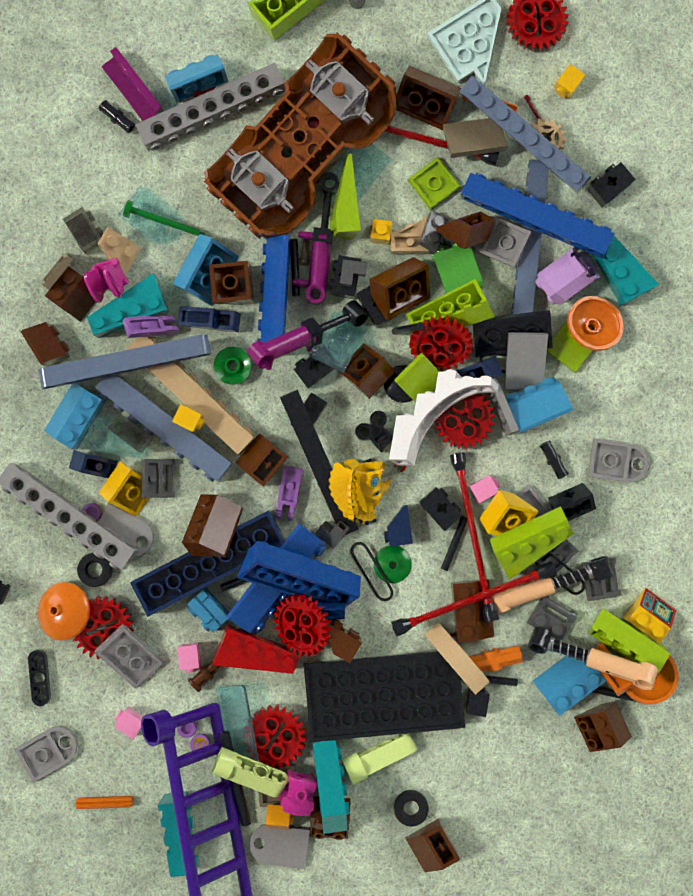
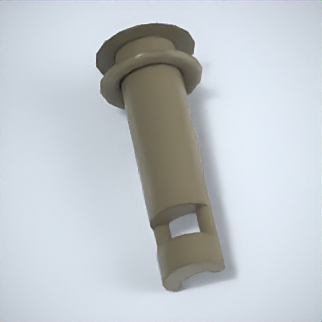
M306 239L303 240L301 257L298 258L300 260L298 264L310 265L308 263L310 261L308 259L310 240L308 242Z

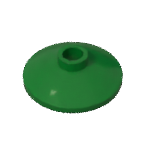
M226 347L216 355L213 368L216 376L223 383L236 385L248 378L251 373L252 362L249 355L239 347ZM231 363H236L237 368L235 370L230 369Z
M385 546L375 556L376 562L389 583L403 581L411 571L412 562L410 555L400 546ZM391 561L396 562L397 565L395 568L389 567V563ZM374 564V570L376 575L384 581L383 577L381 576L380 572Z

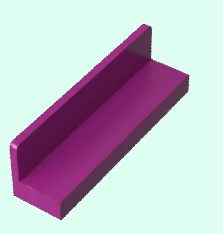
M117 47L110 50L113 58L103 64L102 68L141 120L144 121L164 112L161 105Z

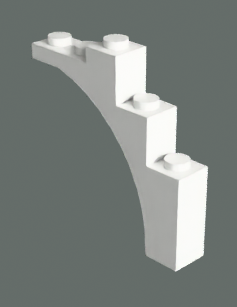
M451 369L446 370V372H438L435 393L427 391L425 394H417L414 414L405 413L404 415L396 416L389 460L396 465L415 466L417 452L425 434L444 411L468 396L477 393L498 392V384L489 376H481L480 378L461 377L457 371Z

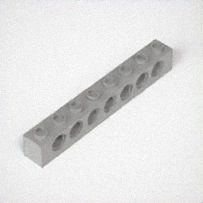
M272 63L135 125L146 149L154 151L161 148V144L177 141L179 136L195 133L197 128L211 126L215 120L227 119L233 112H243L251 104H261L269 96L276 97L281 95L283 90H285L284 81L276 63ZM261 83L269 84L266 88L259 87ZM246 90L251 91L249 96H243L242 93ZM228 98L234 99L231 104L224 103ZM210 106H216L213 112L207 111ZM192 114H199L197 119H190ZM181 121L182 123L179 127H173L174 122ZM158 129H164L161 135L155 134Z
M9 463L1 474L0 488L3 491L16 495V500L24 505H30L34 513L46 516L48 518L47 522L53 526L58 525L63 528L62 532L69 537L74 536L77 538L81 546L93 549L94 555L100 559L105 558L110 561L109 565L114 569H127L138 553V548L19 465ZM20 480H22L24 483V486L21 490H19L18 488V482ZM35 491H38L39 498L37 501H35L33 498V494ZM50 502H53L55 505L52 512L48 508ZM67 512L70 514V521L68 523L64 521V515ZM82 523L86 526V531L83 534L79 531V526ZM97 534H99L102 538V541L99 545L95 542V536ZM112 545L117 547V554L115 556L110 552Z

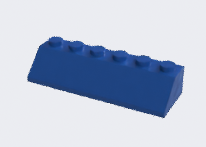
M289 235L267 238V243H263V255H266L265 263L262 262L261 273L265 274L264 281H261L260 293H263V300L259 302V312H262V319L258 320V331H261V339L257 338V341L267 342L285 334L291 248Z
M298 524L280 548L295 554H301L310 559H316L325 552L327 543L310 529ZM252 583L226 617L247 632L257 635V633L264 630L268 619L272 618L274 613L278 611L276 607L281 604L280 601L290 595Z
M257 541L248 550L237 577L292 596L296 593L299 596L304 593L306 598L312 596V602L318 600V602L345 603V607H347L360 597L361 576L351 571L341 570L333 565L321 563L319 560L286 551L284 548L269 545L263 541Z

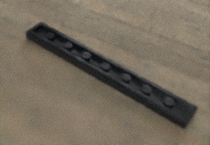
M298 389L281 396V402L335 524L341 520L349 527L345 535L358 530L356 521L345 518L343 512L334 502V498L330 495L331 490L329 489L330 483L328 479L331 477L330 472L333 469Z

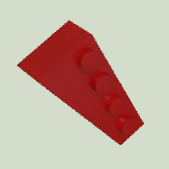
M227 624L213 657V665L294 674L300 655L299 651L294 654L293 648L287 650L285 645Z

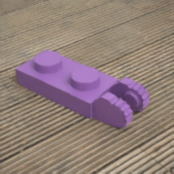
M174 316L126 317L123 320L128 338L172 336L179 331L177 326H166L175 322Z
M284 465L277 501V519H281L283 504L290 505L288 521L293 520L302 478V468Z

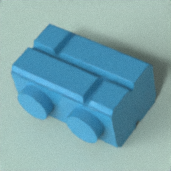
M206 587L187 604L189 606L188 611L192 616H198L203 621L201 625L208 632L211 630L214 633L228 620L226 616L229 611Z

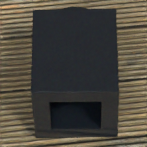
M485 687L476 695L469 688L465 707L467 714L486 717L490 693L485 690Z

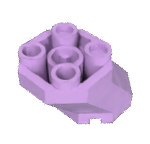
M576 247L569 250L537 274L538 279L535 280L537 286L546 292L549 302L553 305L556 303L559 305L566 303L600 277L599 273L595 274V271L598 270L597 266L585 252L580 254L578 252L580 249Z

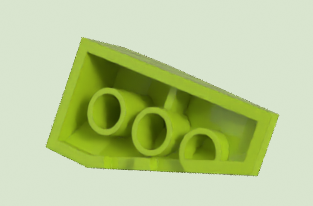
M352 153L347 154L343 161L332 219H330V229L334 231V237L347 240L354 239L361 231Z

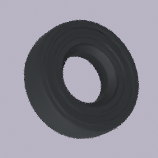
M89 553L79 561L77 574L85 585L99 587L109 581L112 576L113 567L109 565L110 561L107 559H100L93 553ZM92 562H97L102 567V573L98 577H92L88 573V566Z
M406 790L400 793L394 802L395 816L403 825L409 827L420 825L428 815V802L425 796L416 790ZM408 801H414L418 804L419 810L416 814L408 815L404 812V805Z

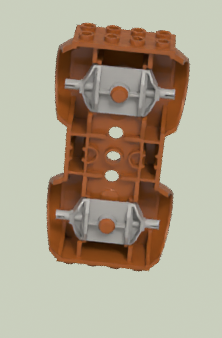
M338 32L336 34H327L308 60L291 78L284 82L286 93L257 126L246 125L227 151L204 172V182L208 185L206 189L218 200L222 198L220 203L232 213L235 211L234 216L245 226L249 224L250 227L248 229L259 239L263 237L267 240L270 236L286 235L296 229L306 219L316 201L315 186L320 182L321 176L329 172L350 148L359 150L373 144L385 132L394 117L397 97L394 80L388 75L384 76L381 74L380 67L373 61L370 63L366 59V54L360 48L355 49L351 45L352 41L344 34L343 36ZM312 117H316L319 120V125L316 128L308 126V120ZM298 132L305 133V139L302 142L295 141V135ZM284 147L292 148L293 153L291 157L285 158L282 156L281 152Z

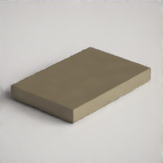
M489 118L443 124V132L451 158L507 151L508 145L503 130Z

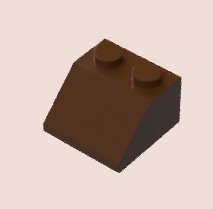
M248 261L209 265L213 304L240 305L255 303L252 267Z
M69 266L45 295L46 298L80 322L96 302L86 286L84 277Z
M44 322L20 331L41 365L46 367L57 365L70 357L68 353L70 349L65 341H60L57 336L60 333L54 324L51 325Z
M364 343L338 370L369 399L395 372L393 367L381 355Z

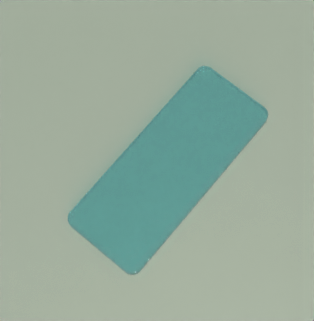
M244 685L218 687L216 693L224 731L230 732L234 752L259 762L246 687Z

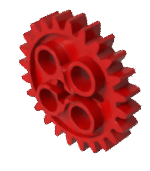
M513 0V5H510L508 9L510 12L506 16L509 19L506 25L511 26L508 29V33L514 32L511 39L518 38L517 45L524 43L523 49H526L529 45L531 51L535 47L541 52L542 46L546 50L549 49L550 44L555 46L557 41H561L562 35L566 32L565 28L569 23L566 21L569 14L564 13L567 6L561 7L563 0ZM542 7H547L550 11L545 12L542 10ZM523 9H528L531 13L526 14ZM544 26H549L552 30L547 31ZM525 28H531L533 32H527Z
M439 315L438 320H435L431 316L430 322L426 319L423 320V330L414 331L410 335L409 348H411V355H414V359L422 353L436 368L439 367L441 372H443L444 367H447L448 370L451 369L452 365L458 368V362L464 364V358L468 359L469 353L472 352L471 333H468V327L463 328V322L457 324V318L449 321V316H447L445 320H442L441 315Z
M477 393L460 400L465 404L463 410L458 411L452 405L435 420L434 423H439L435 430H441L438 436H445L444 443L450 440V447L456 443L457 449L464 445L467 450L468 444L475 448V442L482 445V437L488 439L486 432H493L489 426H495V423L490 421V419L496 416L490 414L494 407H488L490 400L483 401L485 398L484 394L479 397ZM451 410L460 416L467 414L468 420L479 423L480 426L477 427L468 421L461 423V418L448 412ZM473 410H480L483 414L482 417L479 419L473 418L471 414ZM449 418L456 420L457 425L454 428L446 426V421ZM470 426L474 429V434L466 436L463 433V429Z
M296 593L280 601L281 604L276 607L278 611L274 613L278 618L273 620V622L278 624L275 627V630L280 631L277 637L283 638L282 644H288L287 650L293 648L294 654L299 651L300 656L305 654L306 657H309L325 649L324 646L328 645L327 640L331 638L328 632L332 629L327 626L331 621L325 619L328 613H322L323 606H317L318 600L312 602V596L306 598L304 593L300 596Z
M97 596L95 601L92 598L88 600L90 606L89 618L93 620L94 625L89 627L86 624L83 631L73 641L80 642L77 648L84 647L83 654L90 651V658L95 654V649L100 646L93 640L95 635L101 638L102 644L111 635L112 628L118 629L124 624L132 632L134 631L133 628L129 627L134 621L128 620L132 614L125 613L128 607L121 608L122 601L115 604L116 598H112L110 602L108 601V596H105L103 601L100 596ZM104 610L111 612V619L104 617ZM113 620H118V623L113 624L105 628L104 630H100L91 635H87V632L94 630L101 625H105Z
M270 704L267 707V711L264 707L260 709V713L256 711L253 714L255 718L250 717L248 720L251 724L245 726L249 730L244 734L245 737L249 738L244 742L245 744H250L247 752L253 751L252 758L258 756V762L263 760L265 765L271 763L273 768L278 764L281 769L284 766V762L287 766H290L291 760L295 762L297 760L296 755L301 756V749H304L306 746L303 742L306 741L307 737L302 735L306 732V729L301 728L304 721H297L300 715L292 716L293 709L286 712V706L280 710L279 704L274 709ZM269 719L275 720L276 723H277V726H276V727L271 726V725L269 724L268 720H269ZM284 722V728L272 744L271 748L269 750H266V747L271 741L273 735L276 733L281 723ZM285 730L291 731L292 734H293V737H291V738L287 737V736L285 735L284 731H285ZM263 735L267 742H260L258 736ZM279 746L283 753H277L274 747Z

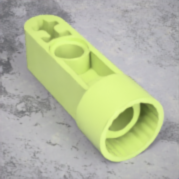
M410 733L398 734L359 754L356 752L342 759L354 785L367 779L368 775L414 753L417 748Z
M223 747L218 753L211 773L271 797H279L289 781L285 772Z

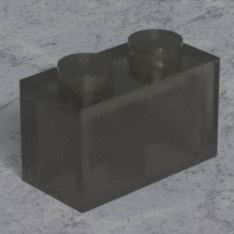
M81 207L63 218L68 229L86 255L99 248L98 242L104 232L100 226L96 227L93 223L96 219L90 210L86 211Z
M119 413L108 427L110 431L141 453L154 439L152 435L122 413Z

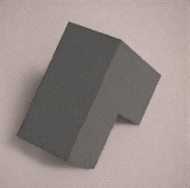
M343 259L340 286L352 287L353 275L365 277L367 263Z
M341 520L334 527L325 521L315 534L334 549L343 539L349 527Z

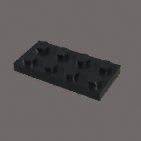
M550 310L495 316L494 318L472 324L476 357L507 354L508 332L547 333V349L553 348Z

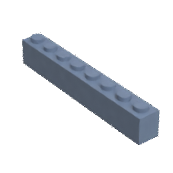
M471 76L462 87L460 93L577 194L591 179L589 174L474 76Z
M117 374L103 377L95 387L99 390V396L106 401L111 399L116 409L120 412L125 410L130 414L128 418L136 424L141 422L145 426L143 429L150 435L155 433L159 436V442L166 447L172 446L177 456L182 459L184 457L189 459V465L197 471L200 468L206 472L204 476L210 481L214 482L216 480L219 482L232 466V462L193 432L172 422V416Z

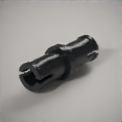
M107 100L100 104L99 110L107 115L113 124L119 125L126 133H131L134 130L135 123L124 116L123 111L117 110Z
M551 441L542 443L539 447L542 449L547 458L546 462L552 467L557 479L567 476L569 473L561 462V456L556 453Z

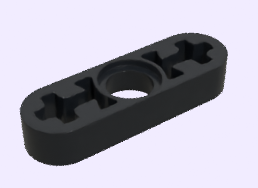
M37 649L28 656L31 698L36 706H44L51 699L48 659L45 651ZM37 653L39 657H42V660L39 661V667L43 666V668L34 670L38 666L37 660H33ZM37 672H41L45 677L42 683L35 680ZM45 685V688H42L41 692L42 695L46 696V698L43 699V701L41 702V699L37 698V695L40 694V688L36 689L35 687H41Z

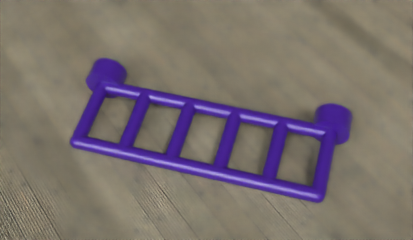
M211 703L175 716H171L164 709L144 715L141 720V731L145 741L153 747L163 744L189 896H202L200 887L234 871H237L241 896H253L238 808L231 781L221 778L220 782L185 796L183 791L180 768L214 755L218 756L220 749L223 747L220 733L224 731L219 704ZM210 716L214 743L177 756L174 739L175 728ZM223 793L228 820L191 835L187 808ZM230 832L234 858L198 875L193 848Z

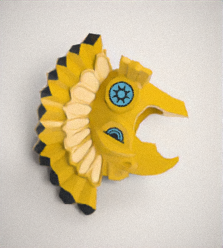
M355 458L343 461L346 467H343L339 462L334 463L333 470L330 472L331 477L328 479L330 483L329 489L331 490L330 495L334 498L338 508L343 512V516L365 525H369L370 521L376 522L374 505L377 506L380 503L381 497L388 491L391 484L390 479L381 482V476L386 464L382 461L359 463Z

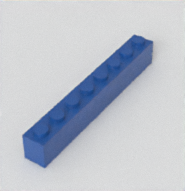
M470 173L461 192V199L603 259L615 234L611 232L612 230L609 227L603 225L599 227L594 225V222L590 219H580L575 217V214L571 211L565 210L563 212L557 209V206L552 203L544 204L537 197L532 195L525 196L516 188H506L503 183L497 180L492 182L480 173Z

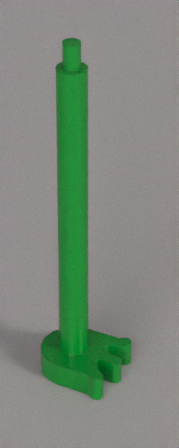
M127 200L123 212L126 218H129L130 213L196 236H199V234L205 235L199 229L132 207L133 201Z

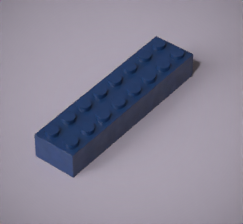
M268 510L237 526L226 557L191 556L187 552L131 581L130 584L147 617L239 570L248 550L257 541L267 542L269 545L280 548L286 539L271 510Z

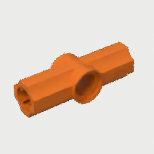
M519 645L503 649L493 648L492 651L487 652L485 650L481 654L469 656L481 671L487 672L497 671L504 666L523 662Z

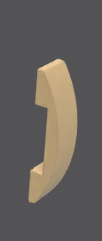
M439 622L424 634L475 695L490 682Z

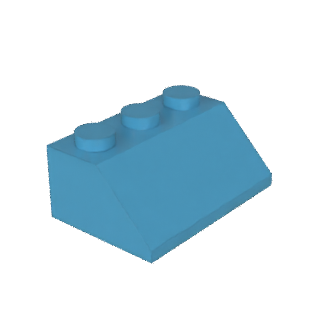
M218 54L208 55L200 62L189 63L185 68L172 70L165 76L176 103L194 96L196 91H205L228 82L225 68Z
M199 234L173 285L212 306L209 265L236 262L239 256L213 238Z
M555 377L545 378L536 385H529L524 390L510 393L505 397L519 433L574 410L561 383Z
M73 383L44 431L65 446L78 450L106 400L79 384Z
M565 656L535 678L533 682L560 716L606 682V680L598 670L586 667V663H583V661H576L575 658Z

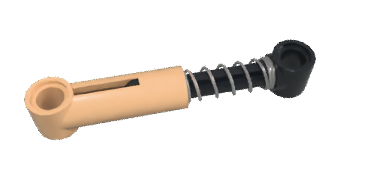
M602 556L590 560L589 564L583 566L582 569L578 570L576 568L575 571H568L566 574L561 573L560 576L549 579L532 580L515 588L513 587L504 592H499V594L492 595L491 598L498 613H502L511 609V607L555 594V590L557 591L558 588L563 589L567 585L570 587V584H578L582 580L585 582L586 579L600 581L610 578L614 574L608 557Z
M535 627L528 643V648L535 653L545 654L547 651H551L552 653H559L560 656L566 655L568 658H575L576 661L581 660L583 663H586V667L633 682L635 686L643 690L653 689L658 673L657 667L647 662L636 663L594 648L588 651L585 648L577 647V645H570L569 642L558 641L555 637H552V633L542 627Z

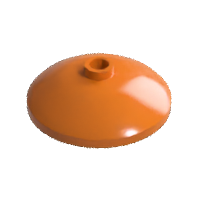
M587 296L579 299L570 308L567 317L570 334L577 343L589 350H607L613 347L623 334L624 323L619 310L614 304L602 297Z
M60 582L54 584L46 590L40 600L38 607L39 623L45 634L52 639L60 641L73 639L83 631L89 619L90 606L85 592L74 583Z
M669 655L660 673L656 676L652 690H643L634 685L625 693L633 700L643 704H658L668 699L676 690L679 679L678 669L673 658Z

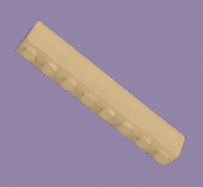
M153 336L137 337L126 349L153 345L158 340ZM180 361L147 368L188 408L204 415V423L238 455L255 439L252 436L254 432L247 425L243 427L238 423L241 419L233 412L229 414L225 410L227 406L220 399L215 401L211 397L213 393L205 385L202 388L197 384L199 379L191 372L188 375L183 370L185 366Z

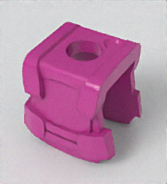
M118 258L93 265L91 271L89 270L84 273L86 286L93 299L99 303L104 298L105 290L109 288L113 295L119 299L124 291L123 286L129 283Z
M287 770L286 774L289 781L277 799L280 800V805L283 807L284 812L297 816H309L314 811L313 794L316 790L317 780L314 774Z

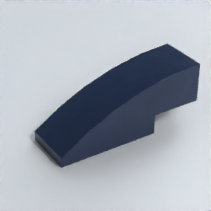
M180 306L177 325L239 333L241 314L236 311L216 310L214 308Z

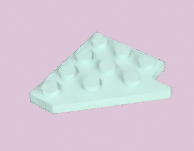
M479 0L427 33L429 41L457 83L474 74L477 80L485 85L501 13V7L496 0Z

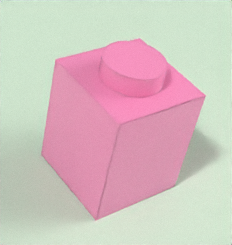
M488 475L468 487L476 502L481 503L497 494L500 485L495 477L491 478Z
M199 642L180 644L177 647L180 670H185L186 673L197 671V668L201 666Z
M127 707L125 711L120 710L115 720L117 723L114 727L134 740L141 730L143 716Z

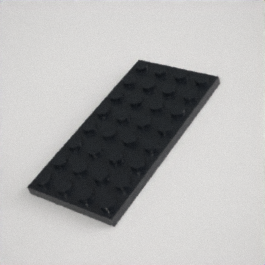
M438 651L354 658L351 663L345 660H333L303 664L311 742L466 728L460 676Z

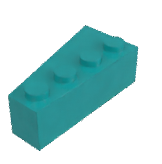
M613 236L603 259L593 255L620 306L660 285L615 236Z
M153 273L124 292L119 299L116 297L89 315L87 319L93 335L99 338L125 329L123 320L126 317L162 316L170 312L158 278Z
M336 740L313 743V754L320 797L323 834L347 831L346 815L350 814L349 802L344 801V796L347 795L346 783H342L341 777H344L343 765H339V759H342L341 748L337 747Z
M172 793L164 794L158 803V810L162 811L161 827H166L163 839L165 846H169L166 856L170 877L186 876ZM191 806L187 808V814L190 832L192 835V828H194V817L190 816V809H192ZM195 855L196 866L199 867L198 855Z

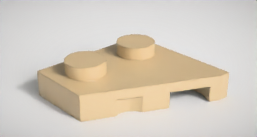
M428 216L391 233V254H429V250L418 244Z
M109 227L106 228L98 242L100 249L105 253L108 260L118 258L126 276L141 247Z

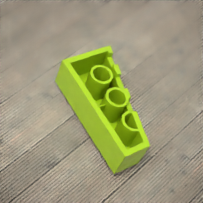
M251 0L248 2L251 14L275 41L325 0Z
M476 279L406 314L410 324L423 323L424 319L430 322L431 316L438 320L439 315H441L442 320H445L447 316H449V321L457 318V324L463 322V327L495 317Z
M560 506L491 538L490 542L497 559L510 580L574 533Z
M604 608L597 615L587 632L590 636L633 662L653 664L658 669L657 675L671 654L665 646L660 643H654L647 635L636 631L629 624L623 622Z

